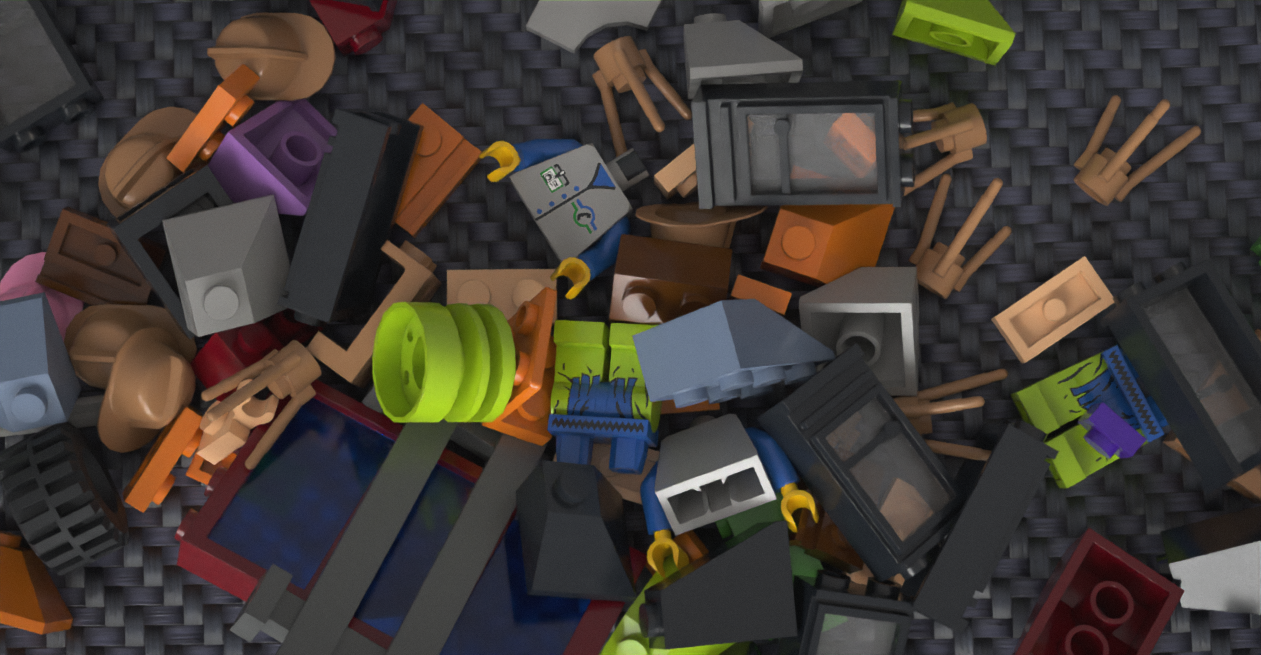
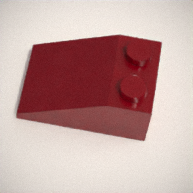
M1088 528L1062 555L1041 591L1012 655H1150L1180 601L1184 590L1091 528Z

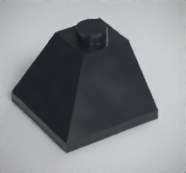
M542 460L516 490L527 595L632 602L636 598L622 495L594 465Z

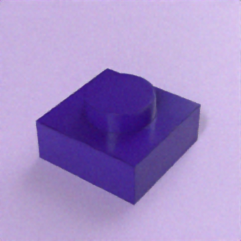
M1103 402L1091 405L1077 421L1088 431L1084 435L1087 443L1108 459L1114 454L1119 458L1132 457L1147 440Z

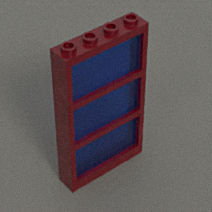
M316 379L311 383L316 395L301 406L257 466L251 470L247 469L245 461L292 397L288 394L285 398L279 399L274 418L268 423L260 424L251 429L246 443L233 452L237 456L230 467L227 469L219 466L214 472L204 492V496L208 497L201 510L197 512L191 509L185 515L175 534V540L180 542L177 565L246 602L259 579L272 564H275L293 575L286 590L306 601L401 432L403 425L394 423L383 414ZM269 391L265 400L268 399L271 395H273L271 391ZM444 448L350 620L349 628L384 649H388L483 469L482 467ZM516 505L439 655H598L625 602L527 595ZM629 546L635 584L647 562V555Z

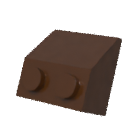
M621 234L609 315L610 327L611 323L661 325L721 300H726L732 249Z

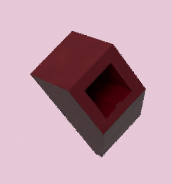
M287 308L256 323L214 333L190 364L194 374L208 389L260 361L274 349L280 351L292 340L298 341L305 347L312 341L318 331H323V328L296 320L294 318L295 310ZM237 387L217 396L215 399L221 402L236 392Z

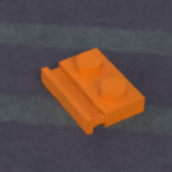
M423 103L408 119L411 122L423 125L424 128L395 219V223L413 238L417 237L481 161L479 155L482 152Z

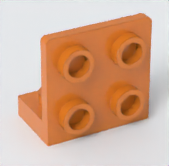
M549 287L542 289L530 301H524L517 313L507 321L512 331L516 359V374L512 394L504 412L493 422H482L484 427L543 446L552 438V434L547 429L549 414H551V393L554 383L557 345L553 342L554 337L550 333L557 290Z

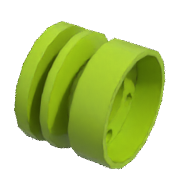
M434 302L393 303L384 312L376 330L372 354V374L375 392L384 414L394 423L440 422L443 418L447 422H493L504 412L511 397L516 374L515 345L511 327L503 312L492 304L468 305L467 303H456L443 307L440 303Z

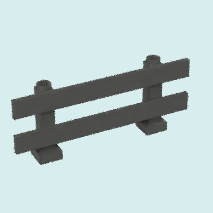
M373 381L361 403L382 413L383 410L376 397ZM443 418L440 422L405 423L306 601L286 590L293 575L272 564L256 583L231 626L230 631L248 642H251L260 630L282 643L275 655H439L517 505L516 490L542 460H550L551 455L544 452L548 442L543 446L530 443L484 427L482 422H447ZM450 439L486 461V464L386 650L349 628L348 624Z

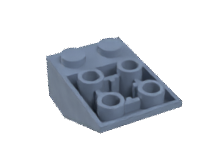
M756 299L721 300L632 336L650 402L674 399L676 408L691 406L708 400L709 404H715L739 396L741 400L757 398L773 392L772 384L783 380L785 385L805 381L817 373L816 366L835 360L834 351Z

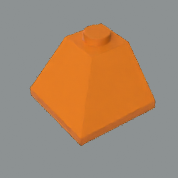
M797 165L793 166L790 178L831 177ZM893 204L780 205L760 269L819 288L860 267H875L895 207H893Z
M0 531V623L41 635L70 629L73 617L41 559L32 549L20 546L21 536Z

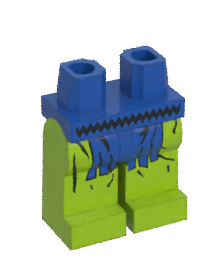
M555 320L553 342L557 345L556 362L551 393V414H549L547 431L556 438L557 462L591 465L593 444L611 445L609 469L612 472L634 475L642 474L648 447H657L659 431L657 428L662 401L650 402L632 336L658 325L611 323L609 329L604 322Z
M1118 345L1109 347L1010 394L1023 421L1046 434L1083 415L1091 405L1100 402L1105 403L1147 439L1143 445L1163 436L1162 428L1169 425L1152 396L1150 395L1145 398L1136 381L1139 375L1123 349H1119ZM1079 423L1044 441V444L1059 451L1055 459L1045 458L1044 461L1050 463L1048 469L1058 488L1067 489L1087 478L1086 476L1119 459V457L1114 454L1108 459L1096 451L1084 439V435L1088 431Z

